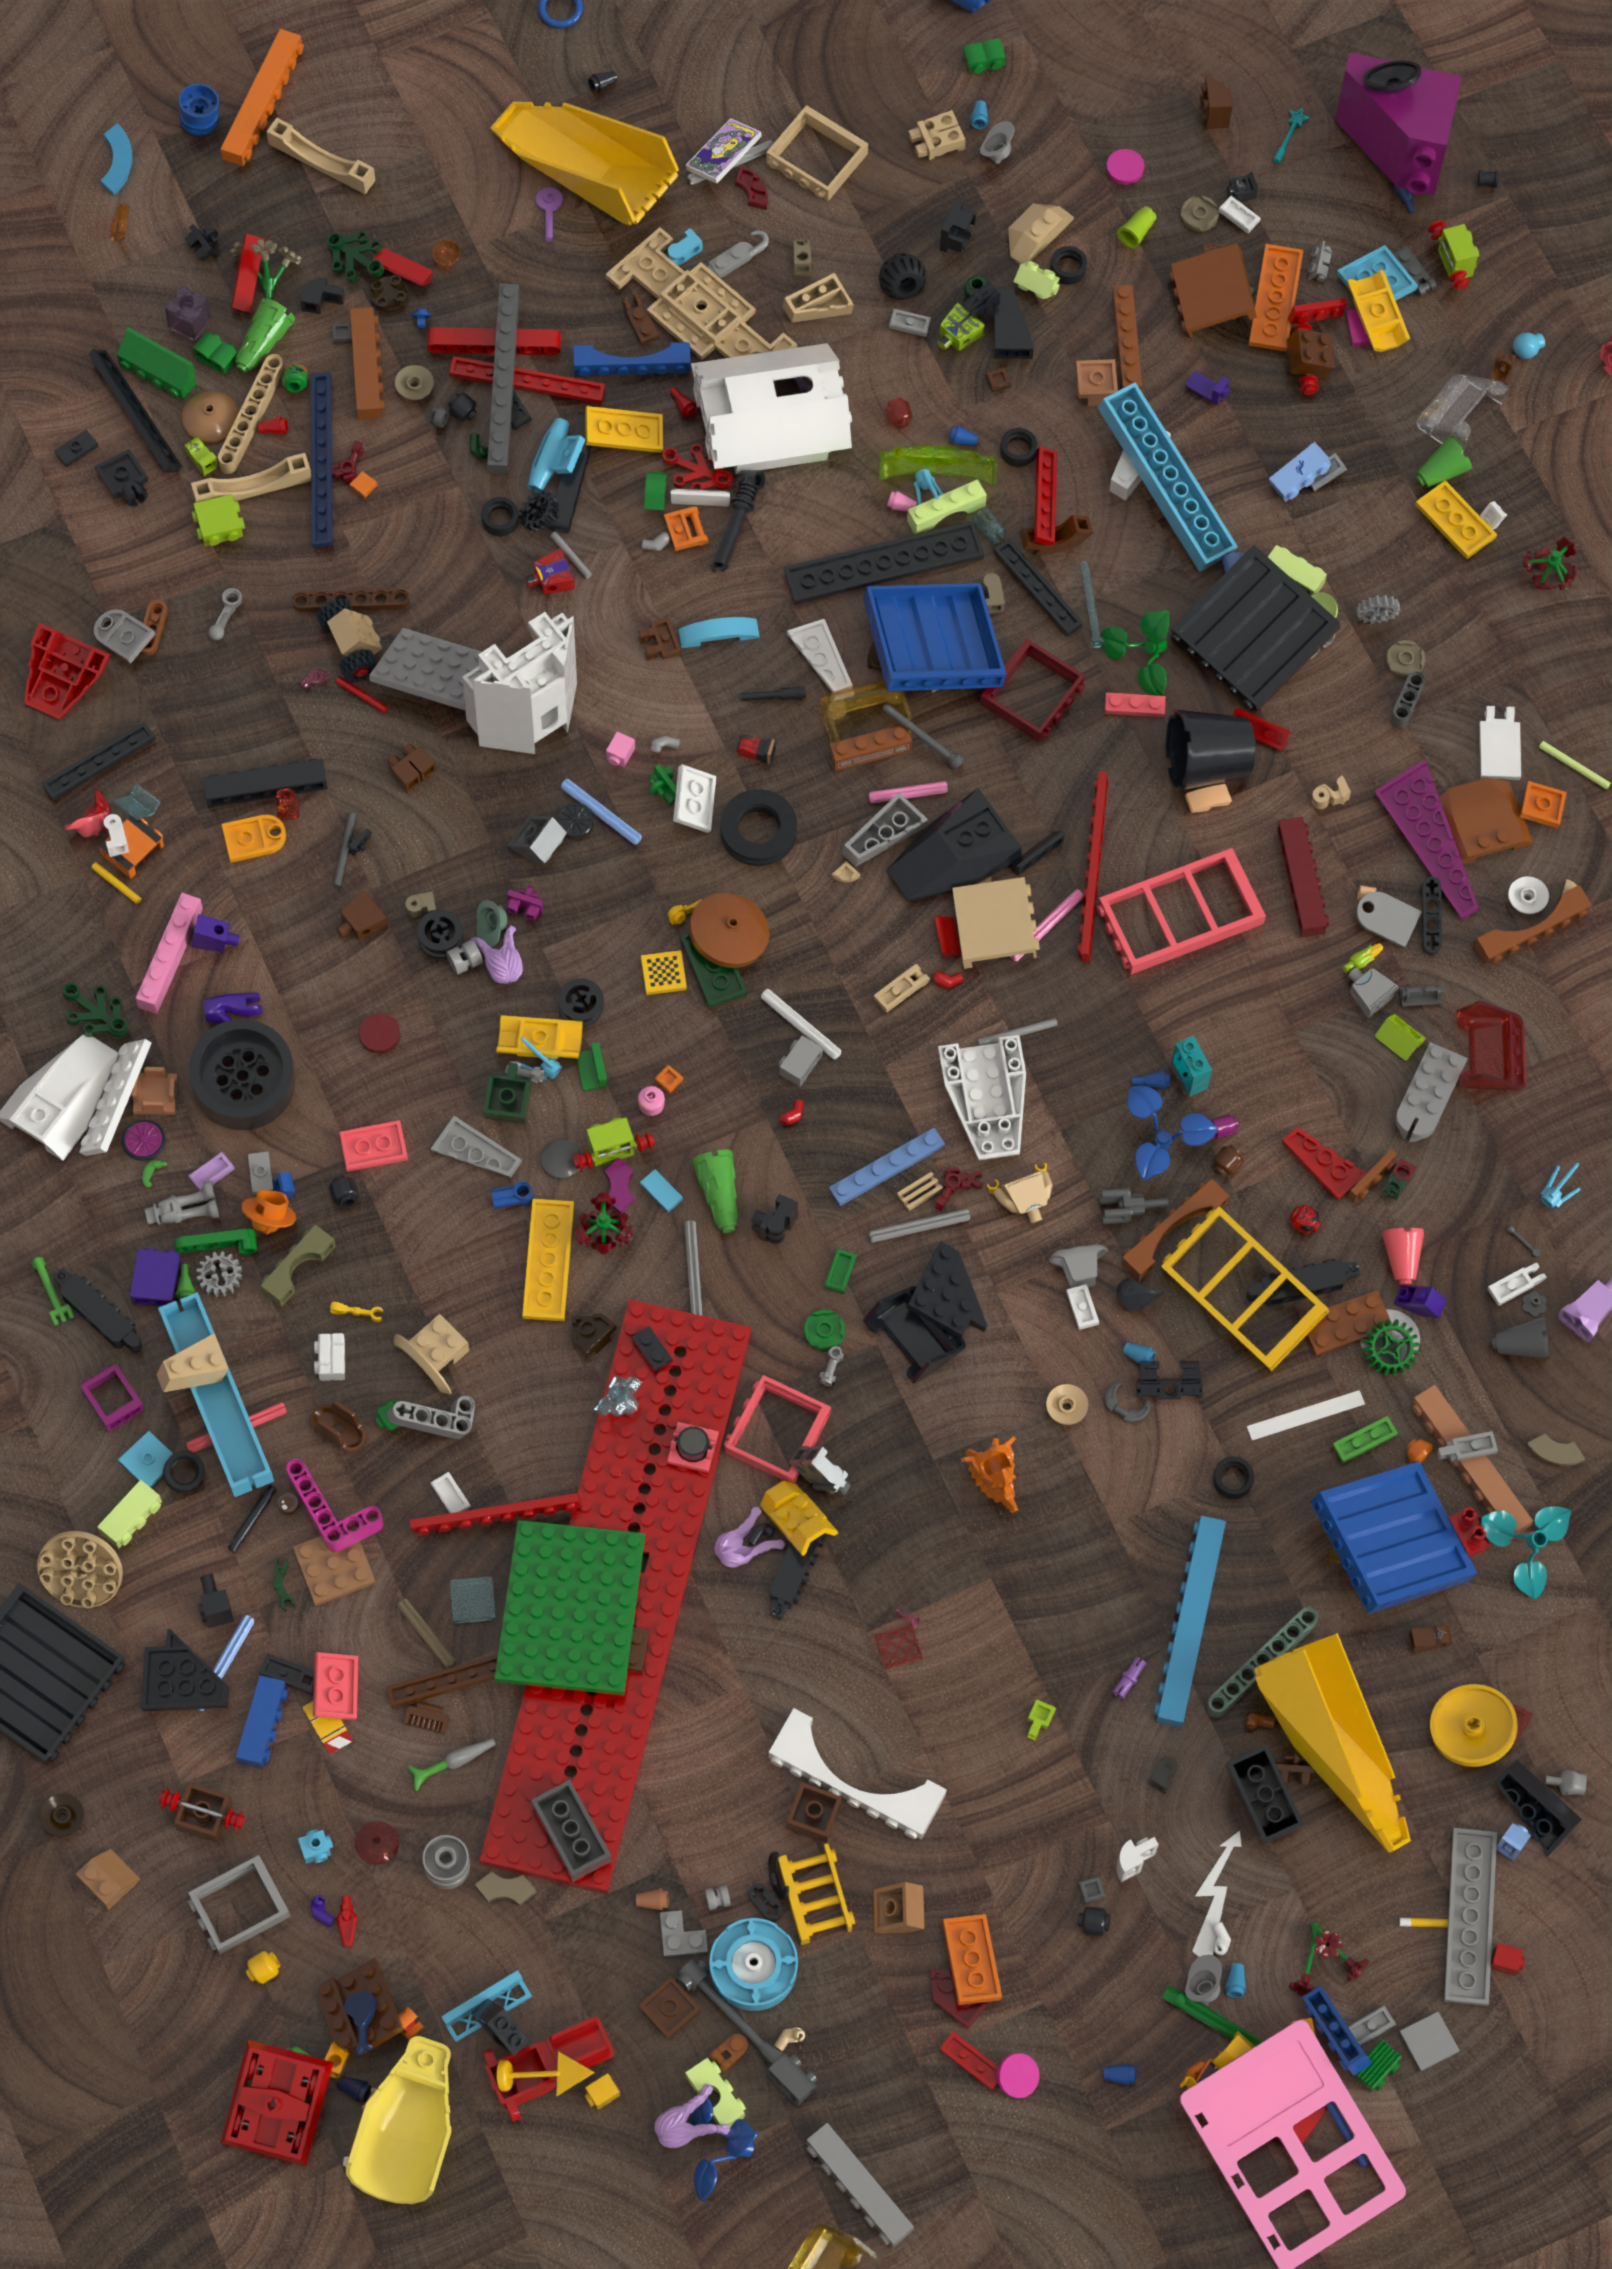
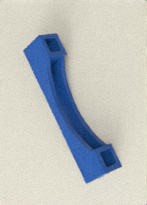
M690 342L670 343V347L663 351L641 357L612 356L593 349V345H573L574 376L691 373Z

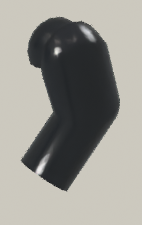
M769 1523L759 1524L754 1527L746 1542L756 1546L761 1536L772 1537L775 1528L770 1526Z

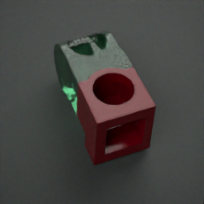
M1400 1158L1382 1193L1397 1201L1415 1174L1417 1167Z

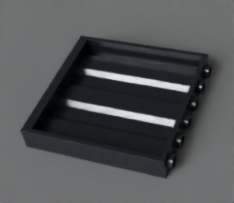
M1253 545L1171 627V637L1176 643H1182L1187 647L1185 650L1192 657H1198L1201 660L1200 664L1206 670L1211 669L1215 673L1214 677L1220 683L1225 682L1233 695H1239L1244 699L1242 702L1245 706L1258 711L1340 629V622L1261 550Z
M18 1583L0 1607V1733L47 1765L49 1761L53 1763L60 1753L58 1749L61 1745H66L73 1736L71 1733L76 1726L79 1728L85 1721L86 1716L84 1715L88 1709L93 1710L99 1702L97 1697L102 1691L105 1693L112 1684V1681H110L115 1674L119 1675L125 1667L124 1656L20 1583Z

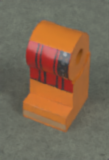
M408 2006L399 2014L404 2031L401 2033L410 2041L411 2038L424 2029V2026L420 2023L418 2016Z

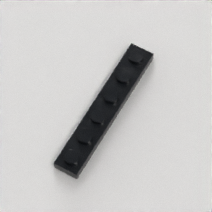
M1010 538L994 548V554L1066 636H1069L1083 626L1080 618Z
M143 722L42 782V786L50 798L55 801L152 743L156 738L146 723Z

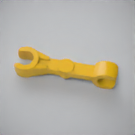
M332 1302L330 1306L332 1314L350 1313L355 1316H370L374 1322L382 1321L381 1317L373 1315L375 1312L383 1313L381 1307L365 1310L359 1307H348L339 1302Z

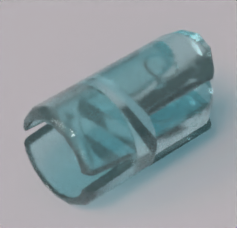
M985 506L983 509L993 521L990 522L981 511L977 514L986 524L985 528L975 516L971 519L989 541L996 544L1000 541L995 533L1004 539L1007 530Z

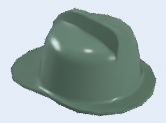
M485 900L479 904L477 909L476 934L477 938L484 940L493 948L499 941L501 931L507 925V914L502 906H497L493 901Z

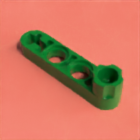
M254 1229L184 1236L174 1240L177 1253L237 1246L239 1254L250 1255L257 1252L256 1232Z

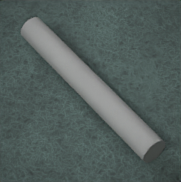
M553 532L550 535L551 539L562 549L563 553L586 579L591 577L592 573L558 533Z

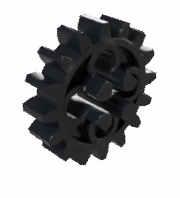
M541 490L539 494L534 492V497L531 498L529 496V501L523 502L524 508L519 510L522 513L519 519H521L520 523L529 531L537 532L538 528L544 530V525L550 526L549 521L555 520L553 515L558 513V510L555 508L559 507L557 499L548 491L545 493Z

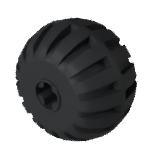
M898 253L894 257H889L882 264L879 272L881 289L895 300L898 298L899 300H904L917 296V293L922 291L926 282V271L923 263L917 257L907 253Z

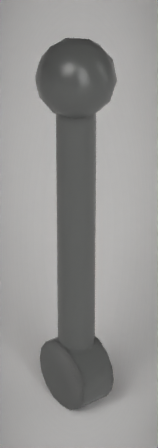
M1507 1226V1232L1512 1233L1530 1249L1533 1257L1538 1258L1541 1255V1251L1532 1247L1515 1231L1514 1226Z

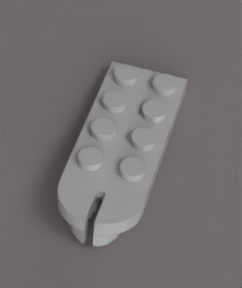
M1429 1043L1395 1117L1396 1125L1404 1140L1414 1120L1418 1122L1409 1142H1416L1427 1138L1434 1132L1468 1058L1434 1043Z

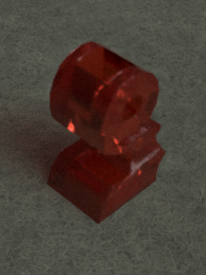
M292 789L278 790L277 818L279 820H297L299 817L300 800H297L295 791Z

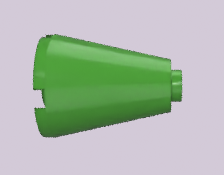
M1449 437L1417 471L1418 476H1416V480L1422 487L1425 485L1428 488L1468 472L1472 469V465L1468 456L1465 458L1462 453L1464 450L1454 438Z

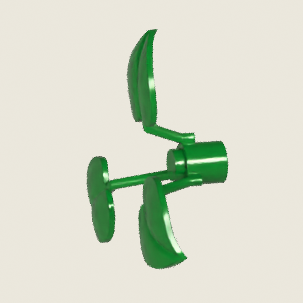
M1151 611L1143 615L1140 626L1142 633L1147 635V642L1127 644L1128 636L1122 628L1109 627L1104 629L1100 634V642L1106 655L1112 659L1122 658L1126 653V647L1145 646V651L1153 656L1147 662V667H1141L1138 671L1140 686L1149 695L1164 696L1167 683L1166 671L1160 664L1151 663L1155 658L1159 657L1158 653L1164 652L1167 649L1165 638L1169 627V611Z

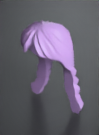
M511 925L506 927L503 947L500 950L492 949L484 940L476 936L474 938L471 937L485 956L486 967L492 979L501 984H511L517 981L523 972L522 960L514 946L513 940L516 928Z
M759 1507L752 1508L749 1518L738 1529L722 1533L718 1537L714 1551L715 1555L725 1566L738 1567L748 1563L754 1556L763 1554L765 1551L768 1552L770 1549L781 1550L784 1548L785 1543L780 1539L765 1541L751 1547L742 1546L743 1538L750 1532L757 1517L762 1512Z
M704 2084L702 2092L694 2096L688 2103H684L682 2106L671 2107L657 2118L654 2130L659 2142L663 2146L679 2148L698 2136L714 2134L715 2132L723 2135L728 2134L730 2131L728 2124H697L693 2126L687 2123L689 2114L703 2104L708 2095L712 2093L713 2087L710 2084Z

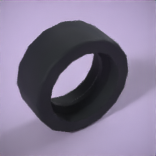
M1063 246L1057 249L1052 255L1050 270L1055 273V276L1060 278L1059 282L1069 285L1083 279L1087 269V258L1083 251L1073 246ZM1063 258H1072L1079 262L1080 268L1075 272H1064L1058 268V261Z
M1024 428L1010 429L1001 439L1000 454L1002 459L1007 464L1015 467L1030 464L1036 457L1038 445L1036 437L1032 432ZM1017 439L1024 440L1030 445V451L1025 455H1014L1007 449L1008 443Z
M496 497L487 501L482 507L481 512L483 527L493 536L502 537L514 532L519 522V513L515 503L504 497ZM495 509H506L512 515L511 520L503 525L493 524L489 521L488 517L490 512Z
M178 1451L171 1455L164 1464L163 1478L167 1486L174 1491L181 1493L190 1492L203 1480L204 1464L200 1457L193 1452ZM178 1460H189L196 1467L195 1478L188 1484L176 1482L171 1475L172 1465Z
M1231 1456L1224 1458L1218 1463L1213 1474L1215 1489L1220 1495L1228 1499L1244 1497L1249 1493L1254 1482L1252 1466L1240 1457ZM1227 1467H1238L1243 1470L1246 1482L1241 1488L1230 1489L1222 1483L1221 1474Z

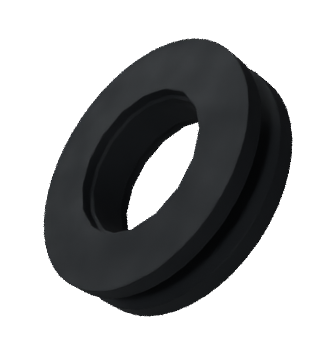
M753 789L742 792L728 802L721 816L720 833L722 843L732 857L744 864L751 866L774 864L783 859L795 844L797 836L795 811L784 797L773 791ZM753 812H765L777 820L779 832L769 842L763 844L749 842L740 835L738 830L741 819Z

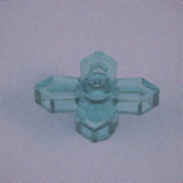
M615 1376L609 1385L608 1395L598 1402L594 1410L599 1415L605 1416L609 1412L614 1416L633 1414L639 1406V1402L633 1394L638 1390L642 1381L634 1376H630L627 1380L622 1376Z

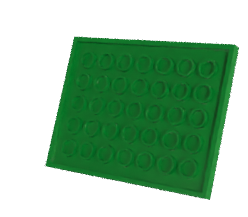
M518 1520L495 1682L625 1695L645 1533Z

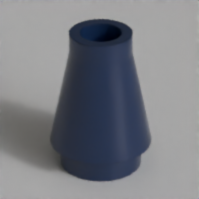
M341 2076L338 2080L337 2088L344 2091L357 2102H365L371 2093L369 2090L372 2086L367 2081Z

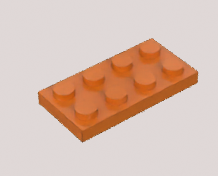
M986 1914L943 1919L942 1925L958 2005L1001 2000L1002 1992Z

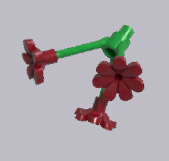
M1313 1923L1310 1925L1312 1939L1305 1972L1302 1974L1301 1980L1290 1982L1288 1987L1292 1991H1298L1297 1995L1304 1996L1305 1993L1308 1994L1317 1988L1309 1983V1972L1314 1952L1316 1954L1321 1953L1323 1959H1328L1329 1954L1334 1958L1339 1956L1345 1961L1344 1964L1350 1969L1347 1977L1349 1982L1354 1977L1358 1978L1362 1974L1360 1970H1363L1369 1964V1960L1365 1958L1360 1962H1355L1352 1958H1348L1338 1949L1343 1946V1943L1338 1940L1339 1934L1334 1932L1330 1935L1329 1931H1323V1929L1319 1928L1318 1923Z

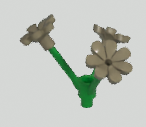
M260 239L257 240V244L251 246L255 254H261V259L264 262L265 278L262 277L259 271L257 277L263 286V291H265V298H273L272 290H274V286L283 270L290 263L299 265L302 258L289 251L285 246L282 249L279 248L278 253L283 257L280 263L281 267L274 278H269V253H275L277 243H272L270 240L264 243ZM243 241L241 244L236 242L233 245L235 248L230 250L234 258L241 255Z

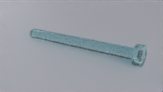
M1082 561L1081 571L1093 637L1090 640V644L1093 648H1099L1105 643L1104 638L1100 637L1089 565L1086 561Z

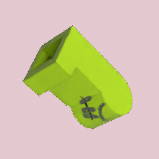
M198 437L183 445L185 452L203 476L218 468L217 457L204 446Z

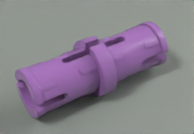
M1135 1657L1128 1670L1122 1673V1679L1112 1691L1116 1697L1120 1695L1119 1699L1124 1700L1132 1685H1136L1138 1682V1676L1147 1665L1144 1660L1140 1662L1139 1657Z

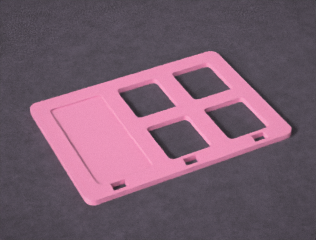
M1303 2020L1290 2024L1180 2095V2103L1278 2269H1294L1397 2203L1406 2195L1404 2184L1308 2023ZM1332 2101L1352 2131L1353 2138L1317 2162H1312L1295 2134L1293 2126ZM1199 2113H1202L1208 2123L1201 2127L1195 2117ZM1278 2137L1298 2172L1295 2176L1270 2192L1257 2198L1239 2169L1237 2162L1269 2140ZM1365 2154L1384 2185V2191L1347 2215H1344L1327 2188L1324 2179L1359 2155ZM1235 2174H1238L1243 2182V2185L1237 2188L1231 2178ZM1309 2189L1326 2216L1329 2225L1289 2251L1275 2230L1268 2215L1271 2211L1304 2190ZM1271 2235H1274L1279 2243V2246L1273 2249L1267 2239Z

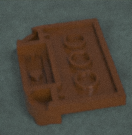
M375 1958L337 1980L332 1976L319 1986V2002L335 2044L344 2052L355 2054L354 2050L358 2045V2033L354 2019L344 2010L346 1999L354 1993L368 1991L376 1999L375 2015L366 2028L367 2042L373 2046L372 2049L404 2031L381 1967Z

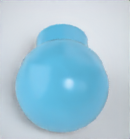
M1521 333L1513 342L1515 354L1522 359H1531L1537 355L1539 349L1545 347V339L1541 333Z

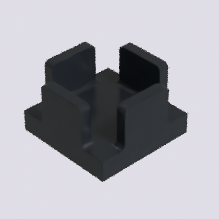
M955 200L941 229L940 250L947 253L949 248L962 252L971 238V233L967 232L970 224L975 225L977 213L964 208L963 201Z

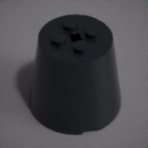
M1173 710L1174 715H1170L1167 724L1165 749L1166 757H1170L1171 768H1168L1169 778L1176 790H1186L1243 779L1251 775L1255 762L1256 740L1251 722L1247 717Z

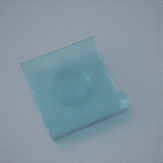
M134 784L129 795L113 800L116 805L136 820L154 815L161 803L159 799L139 784Z

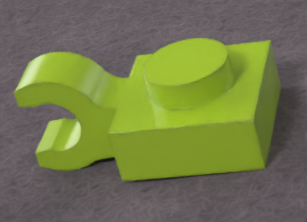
M1036 1699L1027 1720L1033 1723L1027 1736L1028 1739L1035 1741L1041 1727L1048 1729L1056 1711L1055 1707Z

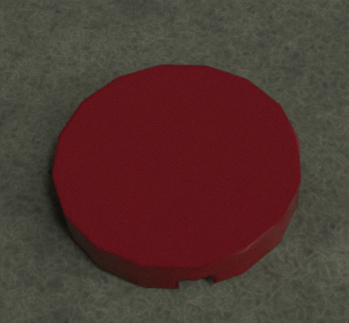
M383 1013L373 1014L361 1023L359 1038L363 1047L368 1051L386 1053L398 1044L400 1037L399 1025L390 1015Z

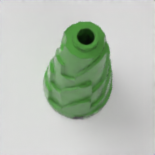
M263 298L260 301L251 321L252 324L244 337L245 340L236 355L235 363L239 371L246 373L251 372L253 368L255 369L265 354L269 353L275 343L293 325L295 317L291 312L288 316L285 314L287 308L268 298L266 300Z
M717 1150L715 1154H712L711 1151L694 1157L691 1160L692 1166L695 1169L700 1188H703L707 1205L710 1206L716 1226H718L719 1230H723V1233L735 1231V1227L738 1225L732 1151Z

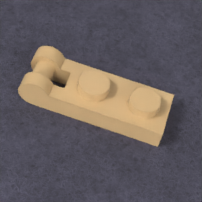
M915 964L874 995V1000L887 1013L919 988L928 984L930 978L927 974L924 975L921 972L918 964ZM915 976L917 980L914 982L911 977Z

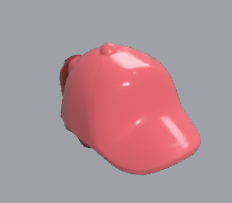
M96 790L94 794L95 804L90 806L80 819H76L72 824L65 825V830L75 829L83 837L99 835V832L104 827V819L111 813L107 801L99 790Z

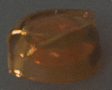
M449 238L437 242L432 249L434 261L444 272L456 264L461 254L459 245Z

